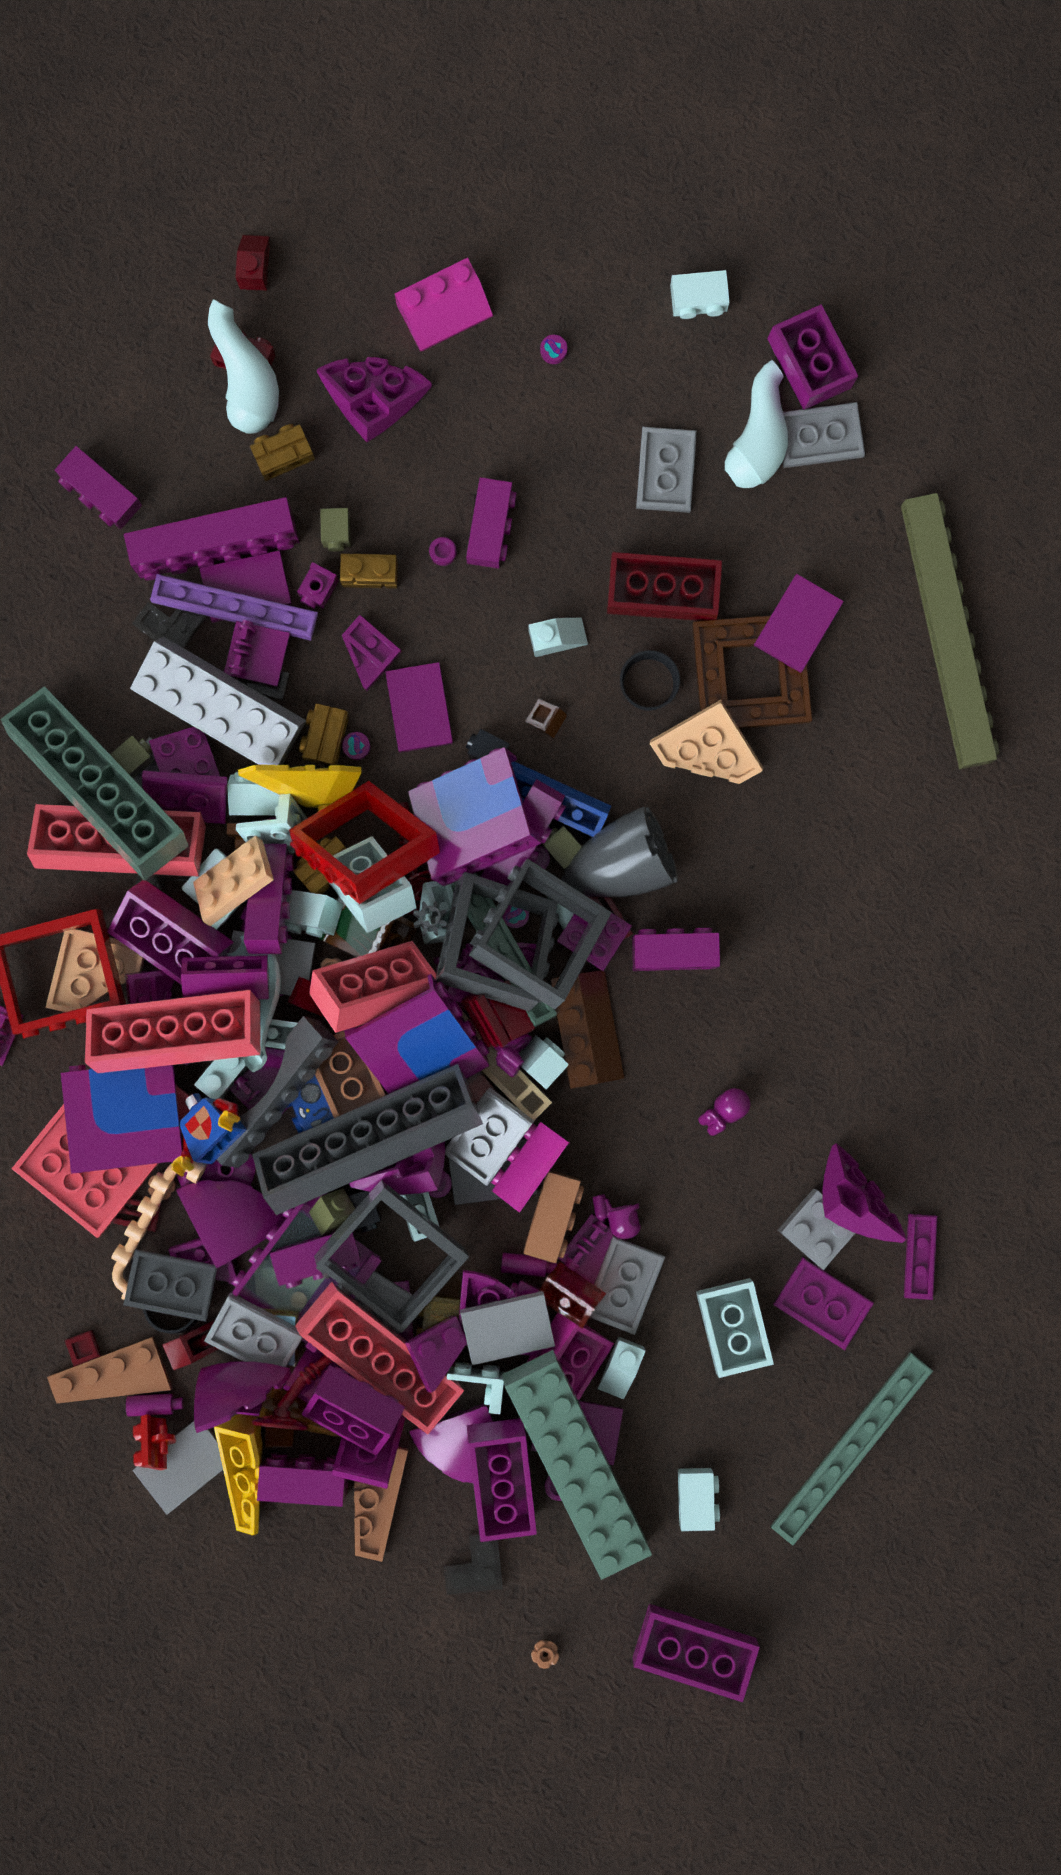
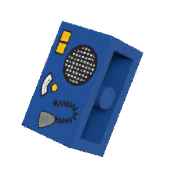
M316 1075L307 1081L299 1091L298 1097L287 1106V1108L292 1106L296 1117L292 1118L298 1134L334 1119Z

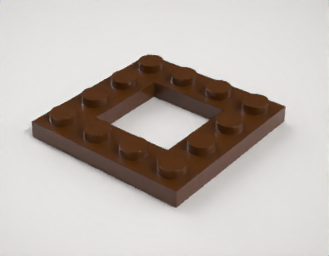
M771 616L693 622L700 711L722 700L739 729L812 722L807 664L800 673L777 660L781 694L779 697L727 700L723 649L754 646Z

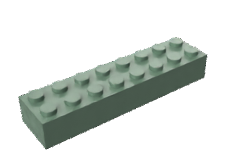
M45 686L0 719L8 736L144 881L188 847L182 829Z
M551 1350L502 1374L505 1388L601 1580L651 1556L652 1553L646 1537L554 1351Z

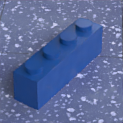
M511 763L522 802L537 779L565 795L561 804L566 807L558 821L592 837L601 831L611 805L519 763Z

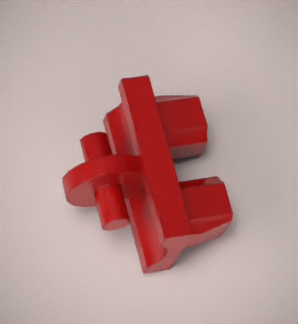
M148 1414L141 1416V1423L133 1426V1437L136 1441L141 1442V1450L136 1451L133 1455L134 1465L160 1471L167 1469L168 1445L176 1443V1435L168 1434L166 1419L154 1418Z

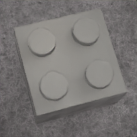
M813 1189L777 1230L823 1270L855 1234L838 1226L824 1216L823 1195L816 1189Z

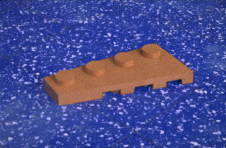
M154 1336L47 1377L56 1403L173 1389Z
M398 1446L387 1489L354 1481L355 1556L383 1561L408 1454L407 1448Z

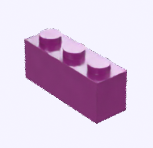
M77 446L73 448L55 469V472L60 477L58 482L67 491L71 492L74 489L81 495L78 499L88 509L91 510L95 507L101 512L99 518L110 527L115 524L118 528L122 529L142 506L137 497Z
M479 478L466 556L467 564L499 569L500 561H506L508 545L503 543L505 534L510 535L512 518H508L509 508L515 507L517 492L512 491V482Z
M268 955L182 958L181 983L183 998L251 990L258 1000L269 999Z
M335 1231L324 1236L320 1235L270 1250V1257L278 1285H286V1288H292L303 1284L302 1279L311 1276H313V1280L325 1278L316 1269L317 1265L314 1255ZM353 1232L330 1257L346 1271L356 1268V1263L361 1261Z

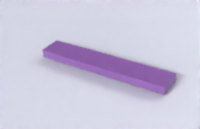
M160 574L156 575L150 598L152 603L235 623L236 621L248 620L253 622V625L288 632L290 636L310 641L312 640L318 612Z

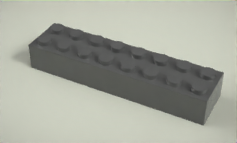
M456 1064L254 1153L252 1156L263 1198L275 1214L278 1215L482 1125L483 1121L469 1083L459 1065Z

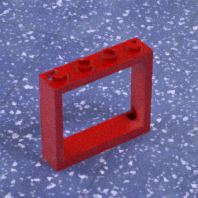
M370 781L289 829L292 840L290 846L294 848L298 857L302 856L307 860L312 869L319 870L329 883L336 884L345 896L349 895L359 904L440 853L436 832ZM368 809L410 842L356 875L316 843V841Z
M94 909L0 934V986L13 1035L22 1034L24 1039L40 1035L39 1030L49 1027L50 1032L66 1028V1022L76 1020V1024L86 1023L87 1009L126 1005L102 910ZM91 925L110 1001L23 1023L4 948Z

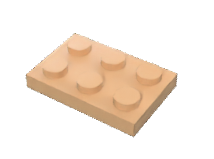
M256 835L193 882L202 920L207 925L212 926L274 880L263 840Z

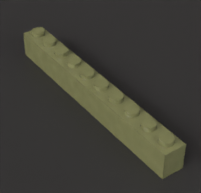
M938 493L906 499L901 505V510L959 770L989 764L997 760L996 755L999 754L997 740L992 739L990 729L993 728V720L990 712H986L984 703L987 701V693L985 687L981 686L978 675H981V666L979 660L975 659L973 654L975 639L972 632L969 633L967 622H969L968 609L962 605L963 586L961 580H957L955 573L957 559L954 553L951 554L949 547L951 532L949 527H945L943 520L946 514L943 501H939Z

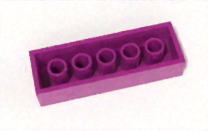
M286 497L124 533L130 565L138 576L145 580H155L157 574L161 575L167 572H171V574L185 573L189 567L198 566V568L212 566L214 562L220 560L225 562L239 560L242 555L251 554V556L266 554L269 549L288 550L293 548L294 544L299 543L293 512Z

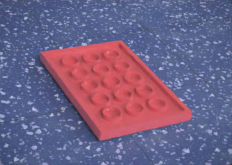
M176 1084L179 1121H181L190 1112L185 1104V1100L190 1095ZM63 1104L12 1167V1170L96 1238H100L159 1163L71 1174Z

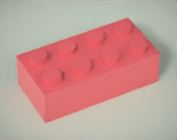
M410 941L313 970L309 994L335 1033L365 1024L430 989L428 975L432 974L436 979V973L414 942Z

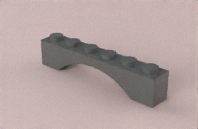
M303 1016L286 1037L285 1052L276 1079L266 1095L253 1108L238 1116L241 1118L240 1122L247 1130L217 1159L222 1166L239 1168L248 1160L249 1154L264 1140L265 1134L274 1123L279 1121L287 1106L298 1097L299 1091L307 1081L314 1077L316 1070L322 1062L332 1054L338 1040L320 1020Z

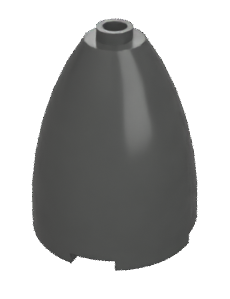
M642 807L608 824L589 839L574 856L571 864L564 870L565 875H562V881L585 896L612 898L639 895L670 886L678 882V875L673 856L669 853L663 838L664 833L649 807Z

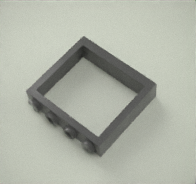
M526 859L520 867L515 865L507 878L511 882L508 887L503 886L495 898L499 902L495 909L491 907L484 917L483 922L486 923L483 931L479 929L471 940L470 944L474 947L469 956L551 1008L556 1009L568 996L612 912L531 860ZM522 881L588 922L584 933L554 987L487 945Z
M464 872L455 884L435 980L438 983L441 981L444 985L476 995H485L488 999L530 1011L536 1004L542 1001L525 990L456 968L471 893L495 900L503 886L508 887L507 885ZM518 889L509 905L542 916L531 973L543 980L547 976L550 967L547 957L554 945V938L551 936L552 930L556 927L559 914L556 913L558 903Z
M381 1180L314 1255L317 1265L316 1269L322 1273L323 1277L329 1279L331 1276L338 1282L337 1286L343 1293L348 1296L351 1294L359 1299V1304L369 1313L375 1311L381 1316L380 1321L386 1327L389 1326L392 1329L395 1327L402 1333L469 1258V1255L464 1246ZM380 1200L448 1254L399 1311H396L330 1258Z

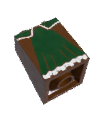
M338 896L335 900L341 902L343 907L334 935L322 934V937L319 939L355 957L410 942L413 940L418 928H414L413 922L401 916L367 933Z

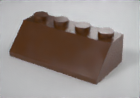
M605 971L580 973L565 1001L556 1008L562 1047L565 1053L564 1058L569 1064L566 1069L570 1089L624 1079ZM559 977L550 979L552 987L556 985Z

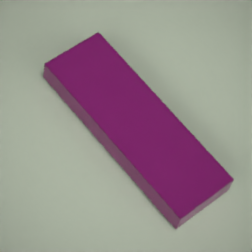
M908 1214L904 1298L933 1300L937 1234L936 1215Z

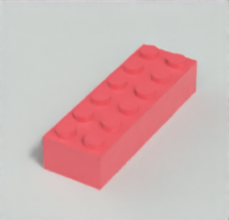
M35 805L27 855L34 868L138 874L75 806ZM163 810L182 829L188 847L154 874L199 877L206 829L201 812Z
M251 990L93 1008L86 1011L85 1063L96 1073L261 1055L260 1001Z
M333 1282L328 1285L295 1325L301 1337L360 1382H367L379 1393L397 1399L399 1404L405 1406L402 1415L427 1435L464 1392L458 1381L447 1379V1373L435 1391L432 1393L427 1392L406 1347L405 1342L407 1340L389 1326L386 1327L379 1318L366 1311L359 1302L343 1293Z

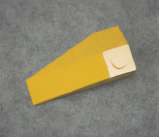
M253 765L238 770L239 776L279 795L291 794L296 803L306 808H318V812L353 791L361 774V767L330 765L329 768L315 769V765L289 768V765Z
M237 1414L231 1417V1420L215 1426L214 1429L236 1530L256 1535L259 1531L260 1501H257L259 1466L262 1463L263 1452L261 1426L252 1425V1421L257 1419L256 1416Z

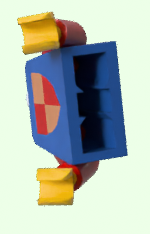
M198 1093L190 1095L185 1100V1104L190 1112L179 1124L182 1131L183 1151L181 1156L173 1161L171 1170L183 1177L185 1170L191 1171L194 1169L193 1162L213 1164L247 1130L240 1122L241 1118L238 1117L237 1104L223 1098L202 1099Z

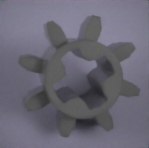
M437 901L433 903V906H427L425 902H422L423 909L421 911L414 910L413 912L415 917L420 918V920L414 923V928L421 926L423 928V936H426L427 932L432 931L438 936L439 926H447V923L441 920V917H444L447 911H439L437 909ZM430 913L432 917H435L434 924H430L429 921H425L426 914Z

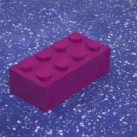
M142 880L127 891L107 931L111 936L181 985L182 958L225 957L234 943L146 880Z
M521 1418L467 1425L480 1542L537 1535L526 1434Z
M649 1604L632 1659L634 1668L743 1702L760 1647L755 1637Z

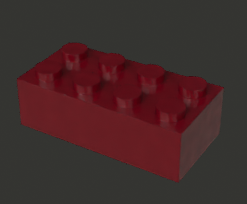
M612 552L607 614L696 621L716 620L719 611L722 560Z

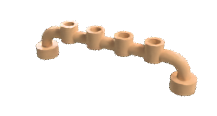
M194 1162L193 1170H185L188 1173L186 1179L196 1184L207 1167L206 1163ZM172 1163L165 1170L164 1174L158 1172L153 1178L150 1187L154 1188L155 1191L151 1198L147 1196L143 1198L137 1211L142 1213L138 1222L132 1220L124 1235L129 1237L126 1245L119 1244L111 1259L117 1261L113 1268L112 1279L116 1288L123 1293L121 1297L123 1300L125 1299L128 1282L123 1277L124 1270L133 1258L135 1249L148 1229L147 1227L160 1207L162 1199L173 1183L177 1173L171 1170Z

